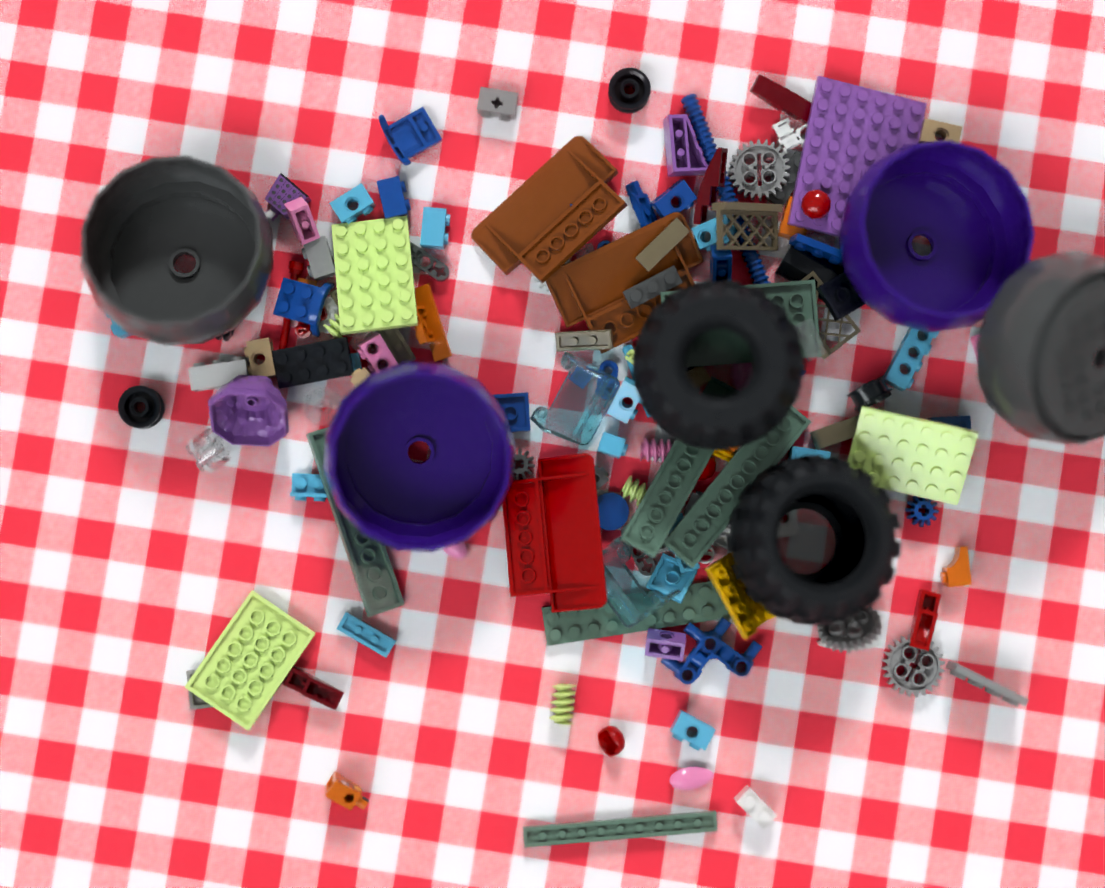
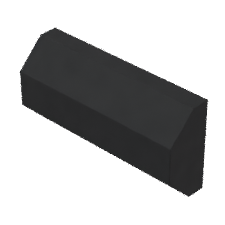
M791 245L775 273L788 281H801L814 271L821 281L826 283L843 273L844 268L838 264L830 263L827 258L814 257L809 251L796 250ZM818 293V298L823 301L820 294Z

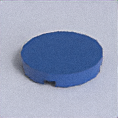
M604 493L598 496L600 528L616 530L622 527L629 516V507L626 500L616 493Z

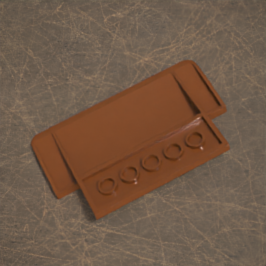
M576 136L472 230L471 238L506 276L522 263L543 284L627 206L626 202L607 185L618 174V171L589 141L582 136Z
M673 212L561 266L546 280V284L566 328L585 320L589 330L612 329L613 347L615 348L639 336L640 330L650 313L657 305L661 304V296L658 295L630 309L622 292L672 266H675L683 283L668 291L684 289L695 284L688 269L704 262L685 217L679 212ZM675 218H678L690 232L647 272L635 257ZM603 349V350H599V351H600V353L602 354V353L607 352V351H609V350H611V349Z

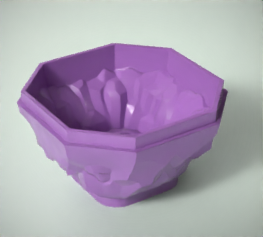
M238 375L226 385H223L208 400L212 432L232 445L271 446L289 432L286 400L281 396L280 390L273 386L272 380L266 376Z

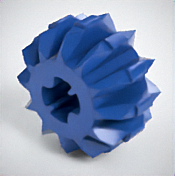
M913 496L914 502H907L911 508H905L906 512H910L906 518H913L911 523L913 525L918 523L919 527H923L925 522L927 526H930V519L933 521L937 519L933 513H939V510L933 509L937 503H931V499ZM918 509H925V513L918 512Z

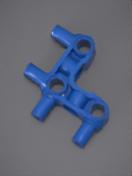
M723 617L712 631L703 632L689 622L683 631L696 640L697 644L681 663L677 660L662 658L660 662L673 671L674 676L684 684H692L701 675L702 669L708 660H712V658H717L731 672L739 676H746L753 666V659L759 653L762 646L753 640L743 654H739L722 641V636L731 623ZM707 639L714 640L715 645L713 648L707 649L705 647ZM739 662H744L746 665L745 670L742 672L736 670V665ZM685 670L692 672V676L688 680L682 678V673Z

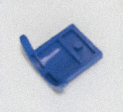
M424 107L389 126L384 115L379 116L381 128L389 145L399 161L405 166L411 164L409 159L442 142L441 136Z
M283 277L273 314L309 324L312 335L319 337L322 309L328 293L334 287V283L327 282L321 287Z

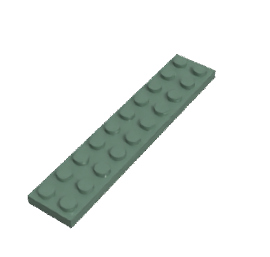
M711 376V380L708 381L702 393L711 397H728L736 394L739 390ZM676 439L620 540L655 559L714 450L696 448Z
M793 406L785 419L770 431L769 434L739 448L663 542L662 545L691 569L695 567L728 526L732 510L737 508L740 502L738 498L745 487L751 484L758 474L778 464L811 423L808 418Z
M327 427L310 432L306 436L367 617H371L405 605L385 545L362 535L335 504L323 470Z
M711 581L691 584L682 604L650 590L607 597L606 604L596 609L552 613L551 606L541 607L547 646L647 631L648 628L659 629L685 625L689 622L698 623L717 620L722 617L730 618Z

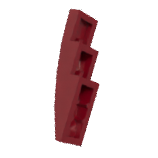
M760 74L757 76L750 89L751 93L776 110L785 112L795 120H801L805 124L808 123L811 102Z
M718 148L708 165L696 201L693 224L707 222L708 206L716 203L717 187L725 186L727 148Z
M295 666L291 668L283 681L284 686L300 692L301 695L334 710L337 709L344 694L343 691Z

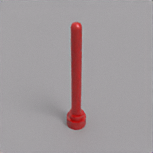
M289 261L288 269H290L291 280L298 281V276L301 275V271L304 269V263ZM283 319L279 349L287 348L291 319Z

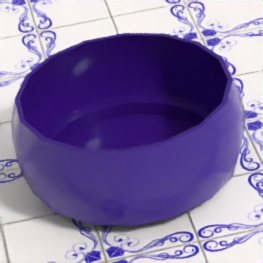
M949 140L905 145L870 165L846 199L839 231V245L844 273L862 302L891 323L928 333L970 327L985 318L989 306L1005 281L1029 262L1034 240V229L1028 199L1010 170L982 149ZM915 236H924L929 240L931 250L927 256L918 255L913 250L912 241Z
M407 361L371 373L342 398L326 431L323 470L336 506L362 535L397 551L436 552L468 541L496 517L513 484L516 443L504 408L479 380L447 364ZM417 441L427 443L431 450L429 458L421 463L412 461L408 455L410 445Z

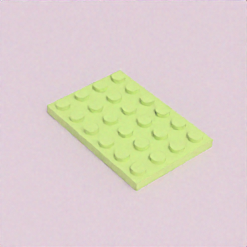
M399 216L388 219L382 218L351 222L350 224L331 225L341 335L418 326L408 217Z
M861 406L847 462L851 463V468H860L874 478L872 480L874 487L958 506L979 433L975 430Z
M252 590L185 685V688L250 731L316 633Z

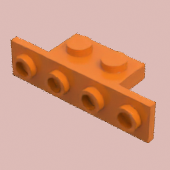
M430 284L415 288L418 326L414 327L417 340L420 345L429 344L434 362L451 357L450 346Z

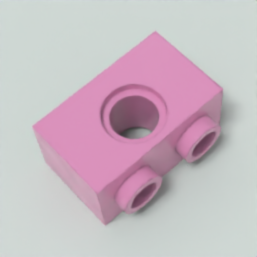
M302 197L284 204L295 235L302 245L320 238L309 205Z

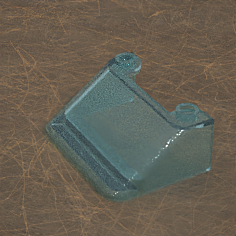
M565 352L561 359V365L565 370L569 371L550 409L540 406L533 412L530 419L546 433L579 445H587L593 439L620 388V382L616 377L573 354Z

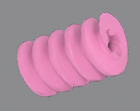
M645 437L641 443L640 461H642L644 456L647 462L650 461L651 457L654 458V462H657L658 458L661 457L663 463L673 446L671 440L667 439L664 444L663 439H659L657 444L655 438H652L649 443L648 438Z

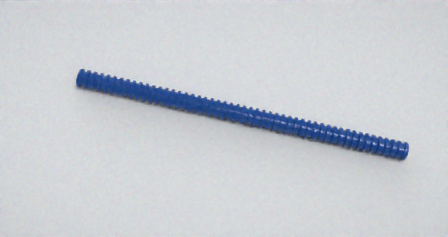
M690 94L683 97L681 103L684 104L685 114H688L690 123L693 126L697 136L696 140L699 142L698 145L701 147L703 157L706 159L705 162L709 165L717 150L715 148L717 145L713 143L714 138H711L710 127H707L708 122L705 121L704 112L700 110L699 100H696L697 94ZM726 175L725 186L717 187L719 192L717 195L721 197L720 202H738V199L735 198L736 193H733L734 188L731 187L732 183L728 181L730 178ZM739 216L736 221L741 226L744 220ZM748 226L743 230L747 236L751 233L748 231ZM741 235L737 238L741 246L745 240ZM740 250L742 251V257L745 258L744 262L747 263L746 268H749L748 273H751L750 278L754 280L752 283H771V281H768L769 276H766L767 271L763 269L765 266L761 264L762 259H759L760 254L753 250Z

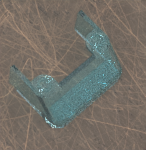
M619 536L602 551L607 603L621 623L627 628H632L665 606L680 591L677 589L666 596H663L657 590L646 594L625 565L631 557V552L626 543L621 541V536Z

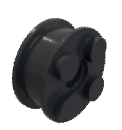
M636 68L619 70L613 75L609 83L608 97L615 109L623 113L640 111L649 100L651 92L650 81L642 71ZM626 87H632L635 92L633 94H627L624 91V89Z
M885 375L860 386L847 395V397L852 398L856 406L854 410H858L860 413L861 406L870 407L892 395V388L888 389L883 380Z
M133 386L127 389L121 395L118 403L121 419L127 425L139 429H148L158 424L165 410L161 395L154 389L145 386ZM143 402L145 410L140 413L137 407L139 403Z

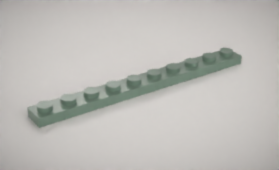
M716 810L524 826L523 836L525 848L718 831Z

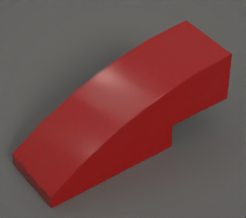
M923 589L919 590L909 646L929 651L938 616L937 610L941 594Z

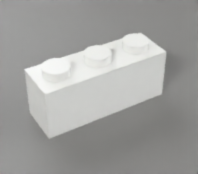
M234 357L229 362L214 360L209 365H205V362L194 363L193 367L188 368L191 391L198 392L218 389L238 375H249L247 368L249 361L243 359V357Z

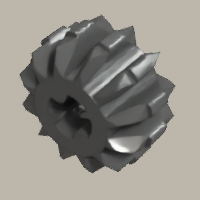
M519 448L517 455L515 452V460H523L522 464L524 467L514 468V473H516L515 480H519V474H522L523 479H527L524 472L532 475V471L528 467L535 468V464H528V462L534 460V457L526 458L529 455L528 450L524 455H521L522 448Z

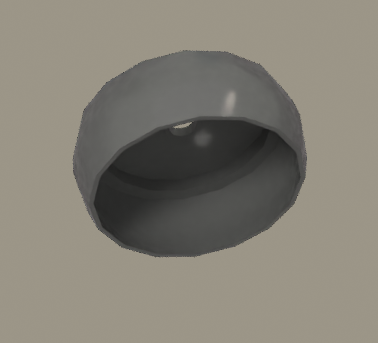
M190 156L152 157L120 171L95 195L81 228V271L97 307L127 333L161 345L203 344L234 330L261 302L273 272L272 227L256 195L228 170ZM182 255L193 256L196 260L194 269L189 273L182 274L175 270V262Z
M1066 251L1030 260L1005 281L986 312L977 343V379L987 405L1017 432L1028 438L1060 444H1083L1105 436L1104 256L1084 251Z

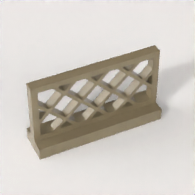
M712 203V211H716L717 250L778 251V212H783V204ZM723 215H726L730 220L727 225L723 223ZM739 216L744 220L741 226L736 221ZM754 216L759 221L756 226L751 222ZM769 216L771 217L770 227L765 222ZM732 225L737 230L734 236L729 231ZM747 225L752 231L749 236L743 231ZM761 226L766 231L763 236L758 232ZM725 234L730 239L726 246L723 245ZM740 235L745 240L741 246L737 242V238ZM754 235L759 240L756 246L751 241ZM768 236L771 238V247L765 241Z
M814 271L801 280H808L813 276L818 282L817 287L824 284ZM816 290V298L818 301V291ZM817 304L818 307H827L826 305ZM829 310L827 319L818 318V320L826 321L825 332H819V334L825 335L824 340L820 336L821 357L823 360L861 331L849 315L845 316L848 321H843V318L836 321L840 323L839 334L827 333L828 323L835 322V320L829 319ZM842 323L851 324L855 331L850 335L841 334ZM827 335L838 336V343L832 349L826 343ZM840 337H846L840 342Z

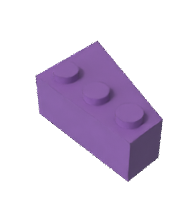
M687 114L668 115L663 120L668 177L705 175L708 165L703 157V151L697 143L695 132Z

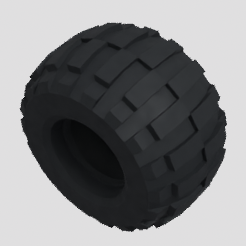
M725 279L724 281L705 280L695 282L694 285L684 289H678L668 295V298L660 305H657L650 313L640 330L633 358V376L643 407L648 415L669 436L696 448L727 450L742 447L769 434L789 414V410L798 398L802 386L801 378L804 371V355H802L800 347L801 339L796 327L792 326L786 316L787 312L779 303L775 304L765 296V292L754 286L750 288L741 285L738 281ZM724 329L738 334L747 342L753 354L754 368L749 382L741 391L728 397H711L700 392L691 383L686 373L685 359L688 348L699 335L710 330Z
M805 455L782 461L758 474L751 484L745 487L738 498L740 502L737 508L732 510L728 524L732 525L731 537H727L728 552L733 554L735 564L731 565L737 580H742L746 586L744 591L755 603H760L768 613L778 618H784L793 623L818 625L831 624L832 622L846 620L858 615L863 607H869L882 594L879 589L882 585H888L891 582L896 571L892 565L893 558L900 556L901 542L895 540V528H900L897 514H891L887 505L891 499L883 488L876 489L873 486L872 480L874 478L860 468L853 469L850 467L851 463L835 457L824 458L820 455ZM796 509H810L820 513L828 520L835 534V550L831 560L823 569L812 574H799L791 571L785 564L778 546L780 521L787 513Z

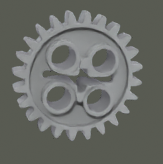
M760 139L757 140L755 145L751 140L749 147L743 144L744 150L737 149L738 156L732 155V159L735 162H729L732 169H729L728 172L732 175L729 178L730 182H734L732 184L733 188H738V194L744 191V198L751 195L752 201L756 196H758L759 201H762V196L769 200V194L771 193L776 197V190L783 191L781 184L787 185V181L784 178H790V174L787 173L791 171V166L787 165L790 163L789 158L784 159L787 156L786 152L781 153V146L775 149V142L768 145L767 139L764 141V144H761ZM758 154L761 155V186H758ZM768 157L774 159L773 162L769 164L765 163L764 160ZM750 158L755 160L754 163L750 165L745 163V161ZM767 176L774 177V180L771 182H766L764 179ZM748 177L755 178L754 182L747 183L745 182V180Z
M870 606L868 608L863 607L858 615L849 619L835 621L831 624H819L817 629L819 639H821L822 644H826L827 648L832 646V651L839 648L840 653L847 649V652L850 653L851 649H855L858 652V647L866 649V643L872 645V640H877V635L881 634L880 629H882L880 616Z
M908 634L907 639L901 635V642L894 639V647L887 645L890 652H883L887 656V659H881V661L886 663L881 669L887 670L883 677H889L890 679L886 683L889 685L894 683L892 689L897 690L899 688V694L901 695L906 691V696L908 697L911 696L912 692L915 697L919 696V692L925 696L926 689L932 692V685L939 686L936 679H943L939 675V672H945L944 669L940 668V665L945 664V662L939 660L943 654L936 653L940 649L939 647L932 648L934 641H931L929 651L909 646L910 634ZM910 647L912 655L906 658L904 651ZM924 656H928L930 659L926 666L922 664ZM910 663L917 665L916 668L909 666ZM903 665L904 673L897 675V667ZM920 673L922 680L919 683H915L914 676Z

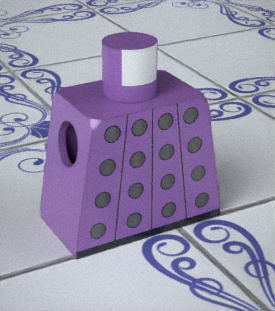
M280 173L265 197V200L271 205L265 215L271 221H274L280 213L286 219H289L284 206L285 203L302 197L308 204L311 199L286 176Z

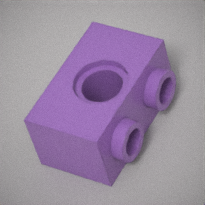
M648 628L644 656L683 661L686 633Z

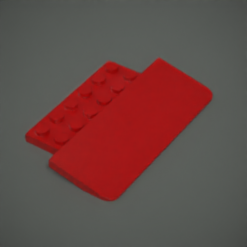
M587 453L538 459L539 478L513 480V484L502 503L511 597L550 593L552 613L601 608L607 602L594 459Z

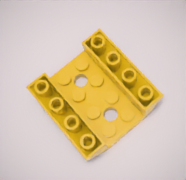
M731 552L704 569L740 636L743 639H747L758 631L757 627L776 616L768 613L760 603H755L744 591L746 586L741 579L737 580L731 565L735 564Z

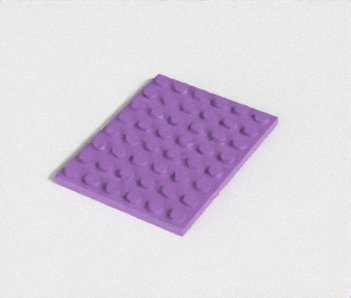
M818 76L816 78L787 225L839 237L844 207L849 194L870 165L905 145L918 143L927 103ZM822 190L828 194L831 200V209L824 218L811 219L804 214L801 203L802 198L807 192Z

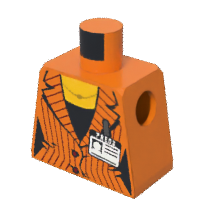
M334 771L324 787L325 797L349 810H352L354 806L364 810L369 802V799L361 795L360 786L337 771Z

